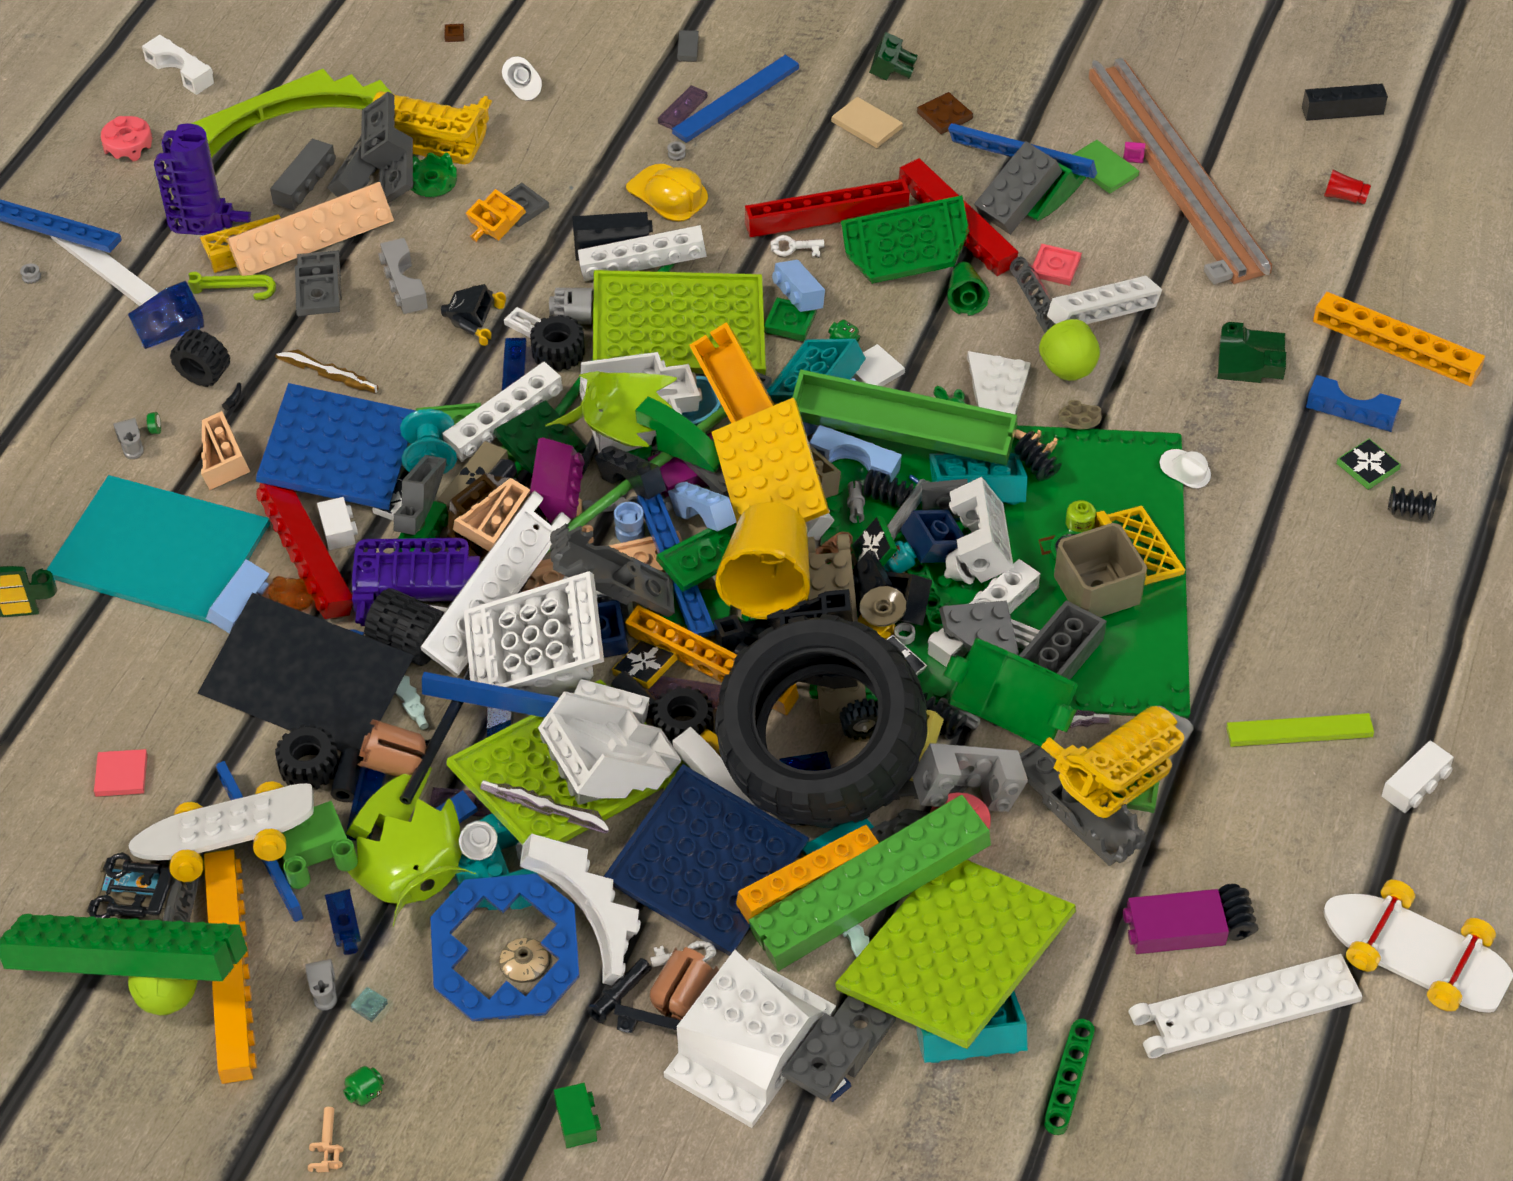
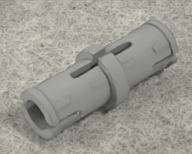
M852 481L848 484L849 497L847 499V504L850 508V520L853 523H857V516H859L860 523L864 520L863 507L865 505V500L862 496V484L859 481H855V488H853Z

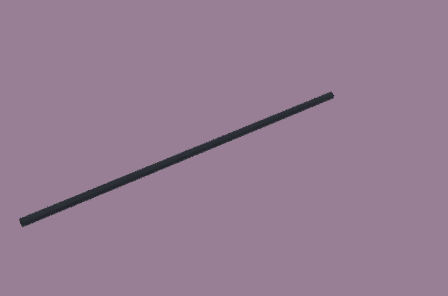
M593 435L582 454L584 459L582 475L585 474L597 451ZM528 580L525 582V584L523 585V587L520 589V591H519L518 593H521V592L523 591V589H524V587L526 586ZM469 668L463 678L465 680H470ZM451 700L426 747L425 755L421 757V763L414 770L400 796L402 803L411 804L464 702Z

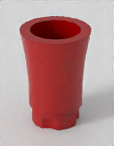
M1333 169L1324 197L1338 198L1354 203L1358 201L1365 204L1371 185Z

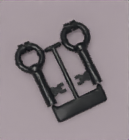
M124 852L107 858L103 870L112 879L106 890L107 895L99 896L90 901L87 909L90 917L110 918L115 915L145 917L146 915L159 916L174 878L170 873V868H163L161 864L133 862L130 856ZM124 859L123 870L112 872L116 860ZM132 872L144 873L140 883L150 886L151 878L154 874H160L155 889L114 885V879H119ZM112 889L153 893L147 909L142 907V903L146 898L144 895L136 894L132 906L117 905L114 898L109 896ZM100 902H109L106 913L96 915Z

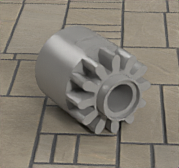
M555 288V296H550L549 314L554 316L563 315V317L569 316L571 320L576 319L578 324L592 325L593 288Z

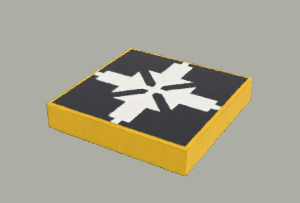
M640 640L612 668L613 675L617 676L621 672L626 671L643 687L650 689L678 658L674 652Z

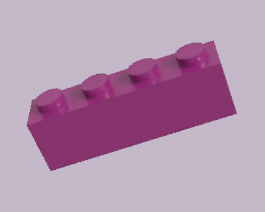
M542 437L538 439L530 494L536 491L543 497L539 507L550 523L561 512L572 519L576 517L577 507L579 506L578 499L581 492L580 485L583 478L584 459L580 453L576 452L573 446Z

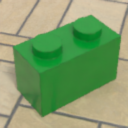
M585 1082L554 1089L555 1103L566 1149L596 1142V1131L601 1130L598 1114H592L591 1108L595 1107L592 1091L587 1092Z

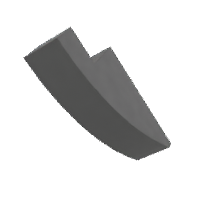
M425 455L402 480V506L394 514L393 531L415 535L421 528L439 489L446 466V458Z

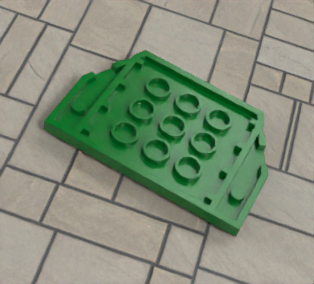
M963 195L841 221L846 256L871 284L954 267L969 233Z

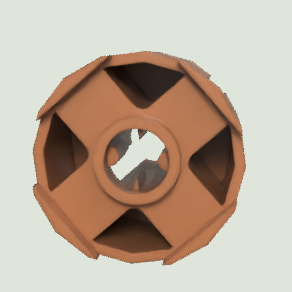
M372 719L370 724L374 725L372 732L364 737L359 756L364 758L358 765L395 777L402 774L412 775L422 761L421 756L425 755V738L419 733Z
M675 947L650 990L652 1004L661 1014L668 1016L672 1012L671 1018L682 1020L719 971L718 967L715 966L713 970L703 961L705 956L693 949L685 947L683 951H679Z

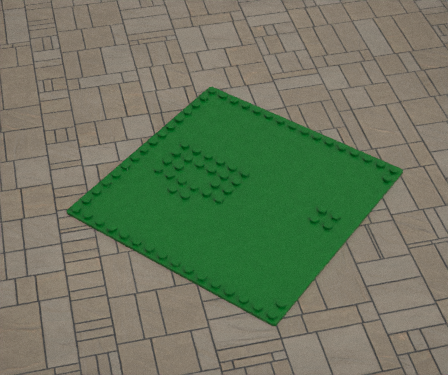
M1017 425V429L1026 434L1031 431L1035 433L1038 430L1042 431L1039 442L1041 444L1047 445L1054 438H1057V445L1048 459L1056 457L1057 461L1054 463V466L1059 463L1062 466L1054 476L1044 481H1038L1036 475L1031 473V468H1027L1025 462L1021 461L1027 475L1026 502H1020L1016 505L1002 502L1013 564L1020 559L1040 573L1039 588L1010 614L1011 619L1041 630L1066 600L1068 601L1054 578L1056 561L1054 558L1052 559L1050 553L1042 555L1039 539L1053 535L1056 536L1060 532L1069 530L1066 525V513L1071 503L1079 500L1087 501L1094 506L1096 512L1105 511L1107 515L1143 506L1185 568V573L1144 585L1139 605L1100 617L1106 620L1104 640L1070 679L1078 683V687L1069 706L1076 709V713L1137 716L1149 707L1162 706L1172 713L1188 719L1190 717L1183 483L1169 477L1160 468L1161 456L1166 451L1171 449L1182 450L1181 434ZM834 429L901 454L900 470L896 477L898 478V485L903 480L906 481V488L911 483H913V489L917 485L909 479L910 475H913L918 480L925 479L932 482L929 454H950ZM1014 438L1010 453H1014V448L1019 439ZM843 458L833 461L832 464L841 471L838 494L826 498L828 509L830 510L829 514L834 519V522L821 536V545L839 532L850 533L854 542L877 515L884 517L888 526L899 508L897 504L890 506L888 502L882 503L880 499L873 500L872 496H864L863 486L868 473L867 468L854 459ZM852 481L853 488H855V481H859L862 484V496L864 497L865 505L863 507L864 520L860 523L859 516H857V523H853L850 520V508L848 507L847 499L849 497L848 484ZM922 501L915 510H922ZM1139 514L1130 516V519L1143 522ZM955 520L964 536L972 533L968 527L965 528L961 520ZM1115 520V521H1111L1112 523L1119 524V525H1121L1122 527H1123V525H1124V523L1119 522V521H1116V520ZM1127 525L1125 528L1135 533L1139 531V528ZM1144 530L1141 531V535L1153 539L1152 533ZM902 531L898 533L894 542L907 541ZM1129 537V539L1131 540V542H1132V544H1133L1135 539H1132V538ZM1053 539L1040 542L1044 552L1050 550ZM1141 541L1136 543L1137 546L1145 549L1150 547L1149 544ZM1155 546L1151 549V551L1162 555L1165 553L1163 549ZM1139 553L1141 558L1144 560L1146 555ZM1151 557L1147 559V562L1158 566L1161 563L1160 560ZM946 562L926 563L944 606L969 604L979 591L983 592L994 578L1000 576L998 575L982 583L975 576L973 583L967 584L964 581H954L952 578H945ZM1165 562L1162 567L1170 570L1175 569L1173 565ZM914 566L910 568V571L920 572L921 568ZM1147 569L1146 574L1147 576L1154 575L1156 571ZM928 601L927 604L928 607L937 605L934 601ZM941 618L932 620L935 624H942ZM924 619L923 626L911 624L915 628V638L912 643L905 646L927 665L925 670L917 677L923 694L928 693L927 700L934 696L936 697L935 705H937L941 698L949 699L956 682L943 676L946 667L928 655V639L934 632L928 628ZM902 630L898 634L899 636L908 637L911 633ZM1018 648L1019 655L1023 651L1021 648ZM810 684L809 696L812 699H818L817 685ZM865 686L867 701L870 699H874L875 702L878 701L876 696Z

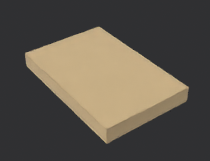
M856 97L831 118V122L875 148L881 146L903 128L901 121L859 97Z

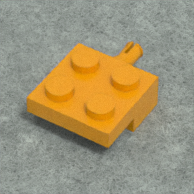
M496 189L484 201L478 199L466 212L469 221L478 227L470 235L471 239L477 242L483 234H487L499 241L526 213L524 207Z

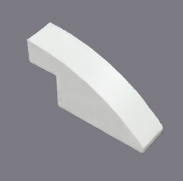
M688 728L673 740V748L678 756L692 770L755 806L735 784L722 758L694 729Z

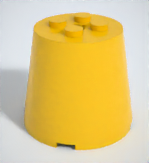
M763 502L747 508L742 513L716 574L717 591L728 606L733 605L740 609L741 614L767 620V615L781 609L787 610L798 605V602L807 601L810 592L807 525L797 511L784 504Z

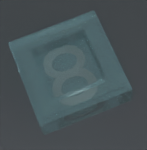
M366 987L351 1004V1009L372 1022L386 1007L388 1002L386 998Z

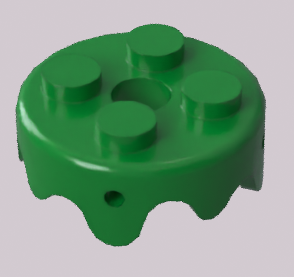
M428 153L423 160H419L417 156L413 155V188H411V191L424 197H437L448 193L455 187L457 183V169L448 153H444L442 157L436 156L434 153Z

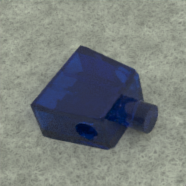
M350 889L326 894L325 899L336 946H342L344 955L358 952L357 943L361 941Z

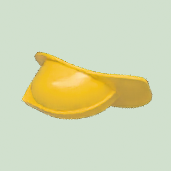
M654 164L643 169L626 184V190L629 193L640 198L659 215L671 221L680 222L688 220L702 209L708 200L707 191L702 185L699 176L693 171L682 167Z

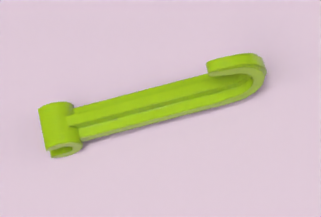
M190 272L188 274V284L192 294H199L203 289L267 287V291L253 295L255 300H262L271 297L276 291L275 281L268 275L201 276L198 272Z

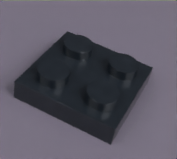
M870 550L863 555L852 569L856 608L859 615H861L860 602L867 592L881 586H892L875 551Z

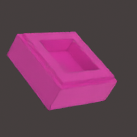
M1125 142L1123 159L1127 162L1143 163L1145 143Z

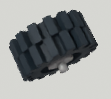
M864 698L862 702H859L858 699L854 700V704L848 703V707L844 706L839 713L844 735L850 739L854 737V740H858L859 737L866 739V736L871 738L878 719V701L875 702L874 699L867 701V698Z

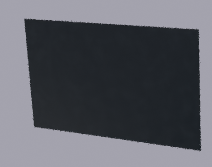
M252 592L197 694L289 731L293 728L299 729L302 725H305V727L315 725L316 729L322 727L325 729V732L329 731L332 738L336 742L337 750L343 751L348 748L361 750L363 735L371 733L374 727L370 722L372 719L381 721L414 655Z

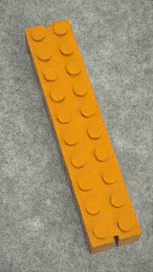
M727 322L710 332L719 347L715 348L707 335L689 345L731 423L774 406L736 334Z

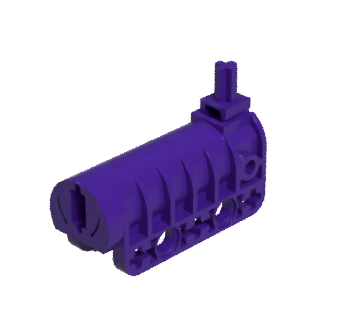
M186 123L178 125L176 130L166 131L161 143L163 153L157 154L154 168L170 230L178 234L207 235L224 230V228H231L233 222H251V212L234 211L232 203H226L225 198H220L205 130L199 125ZM168 175L170 180L165 179L163 176ZM170 206H176L180 210H173Z
M462 538L364 539L359 541L355 547L352 574V601L354 612H356L355 623L360 624V626L365 625L371 605L377 596L387 588H393L416 598L420 602H452L481 564L480 556H469L468 542ZM386 548L395 549L394 552L389 554L383 552ZM441 548V551L438 553H432L430 552V549Z

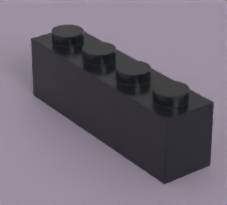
M1383 83L1305 89L1302 110L1306 121L1384 115L1388 95Z

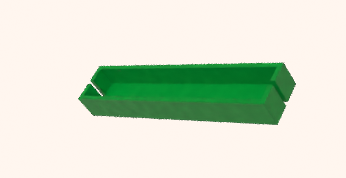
M28 913L18 917L17 921L10 927L11 929L5 931L0 938V960L4 969L223 981L234 968L233 964H237L248 951L240 925L227 923L74 917L71 915L53 916L50 914L32 915Z

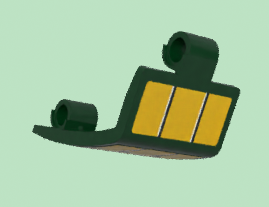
M0 566V617L39 614V608L36 600L48 599L57 593V586L51 571L43 570V568L36 570L32 574L30 583L25 567Z

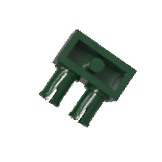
M885 32L876 48L869 73L886 81L893 72L910 79L914 69L911 66H914L918 55L902 48L903 39Z

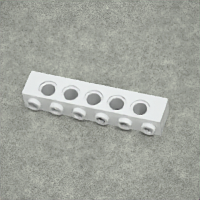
M701 225L578 250L584 282L594 280V270L639 271L707 257Z
M1142 276L1053 298L1047 316L1055 324L1070 319L1081 320L1086 324L1154 308L1157 306L1162 289L1147 276Z
M542 362L442 433L444 442L453 447L457 458L461 462L473 456L484 441L491 443L496 438L493 434L495 428L539 403L557 396L563 390L561 376L548 364Z
M1018 559L1013 564V569L1004 572L998 578H994L983 592L979 591L969 604L1007 600L1009 613L1011 614L1039 588L1040 573ZM943 628L938 632H934L928 639V655L945 667L951 655L954 657L957 655L964 657L969 652L963 646L964 643L954 636H949L944 632Z

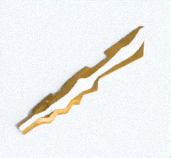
M298 349L275 355L279 360L302 369L305 367L318 371L319 376L343 382L346 386L367 390L372 393H377L378 385L367 381L365 376L357 375L354 371H349L346 368H338L333 363L324 365Z

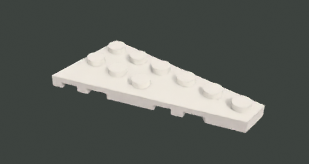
M968 351L967 360L970 365L969 370L972 375V385L978 407L1016 414L1031 363L1019 359L1014 360Z

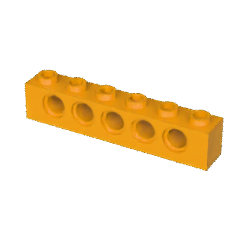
M866 824L739 890L736 905L749 923V919L877 845L879 842Z

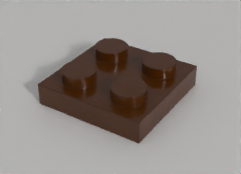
M950 92L917 107V113L941 135L949 131L948 128L951 123L962 125L973 119V113Z

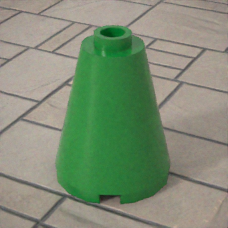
M960 262L954 266L947 294L948 304L954 312L960 315L961 313L974 315L981 312L988 304L990 297L989 289L971 264Z

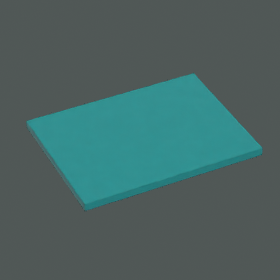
M108 475L47 570L51 571L54 580L211 623L206 619L210 607L246 559L249 561L271 522L270 518Z

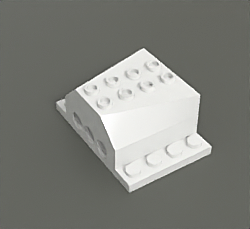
M590 571L464 610L470 681L558 697L564 691L569 693L575 692L580 679L590 681L594 676L592 665L604 662L594 574Z
M734 950L677 1025L678 1054L664 1071V1078L753 1128L787 1079L782 1077L784 1067L824 1013L830 1016L834 1015L836 1005L751 958L746 960Z

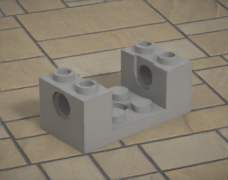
M934 743L929 744L912 776L918 799L922 806H943L948 799L950 790L954 786L980 787L987 808L990 811L999 812L1010 811L1028 782L1018 750Z

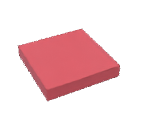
M1041 244L1032 267L1040 279L1070 286L1082 253Z
M147 750L98 752L94 785L95 797L144 794Z

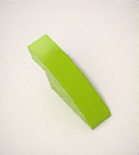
M429 768L411 804L407 805L400 801V796L412 776L402 774L385 784L369 798L353 819L345 834L355 839L358 836L367 838L374 824L383 828L386 816L409 821L416 801L420 797L432 768Z

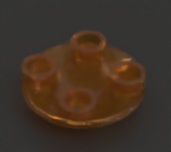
M277 576L268 588L269 599L299 611L307 609L313 602L311 594H308L306 585L301 578L294 579Z

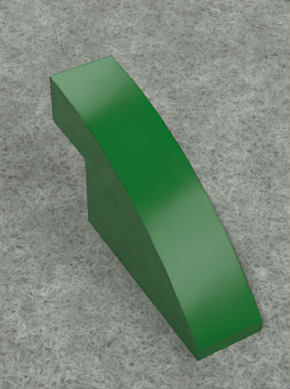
M1058 163L1062 173L1027 216L1039 221L1050 215L1067 201L1086 177L1074 174L1071 169Z
M649 396L636 408L637 423L656 430L658 450L713 473L719 468L720 461L715 443L686 417Z

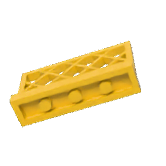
M277 214L201 236V243L211 262L214 273L237 267L229 244L227 246L221 245L223 242L228 243L227 238H230L229 236L238 235L281 218L280 215Z
M1143 506L1108 515L1105 511L1096 512L1093 529L1112 523L1111 521L1115 520L1124 523L1122 528L1127 536L1135 539L1133 545L1138 553L1146 555L1143 561L1147 569L1156 571V574L1150 576L1146 574L1144 585L1185 573V568ZM1139 514L1143 522L1130 519V516ZM1127 525L1139 528V531L1135 533L1125 528ZM1144 530L1152 533L1153 539L1141 535V531ZM1137 541L1149 544V549L1137 546ZM1155 546L1163 549L1164 555L1151 551L1152 547ZM1148 557L1160 560V565L1147 562ZM1165 562L1173 565L1175 569L1170 570L1162 567Z

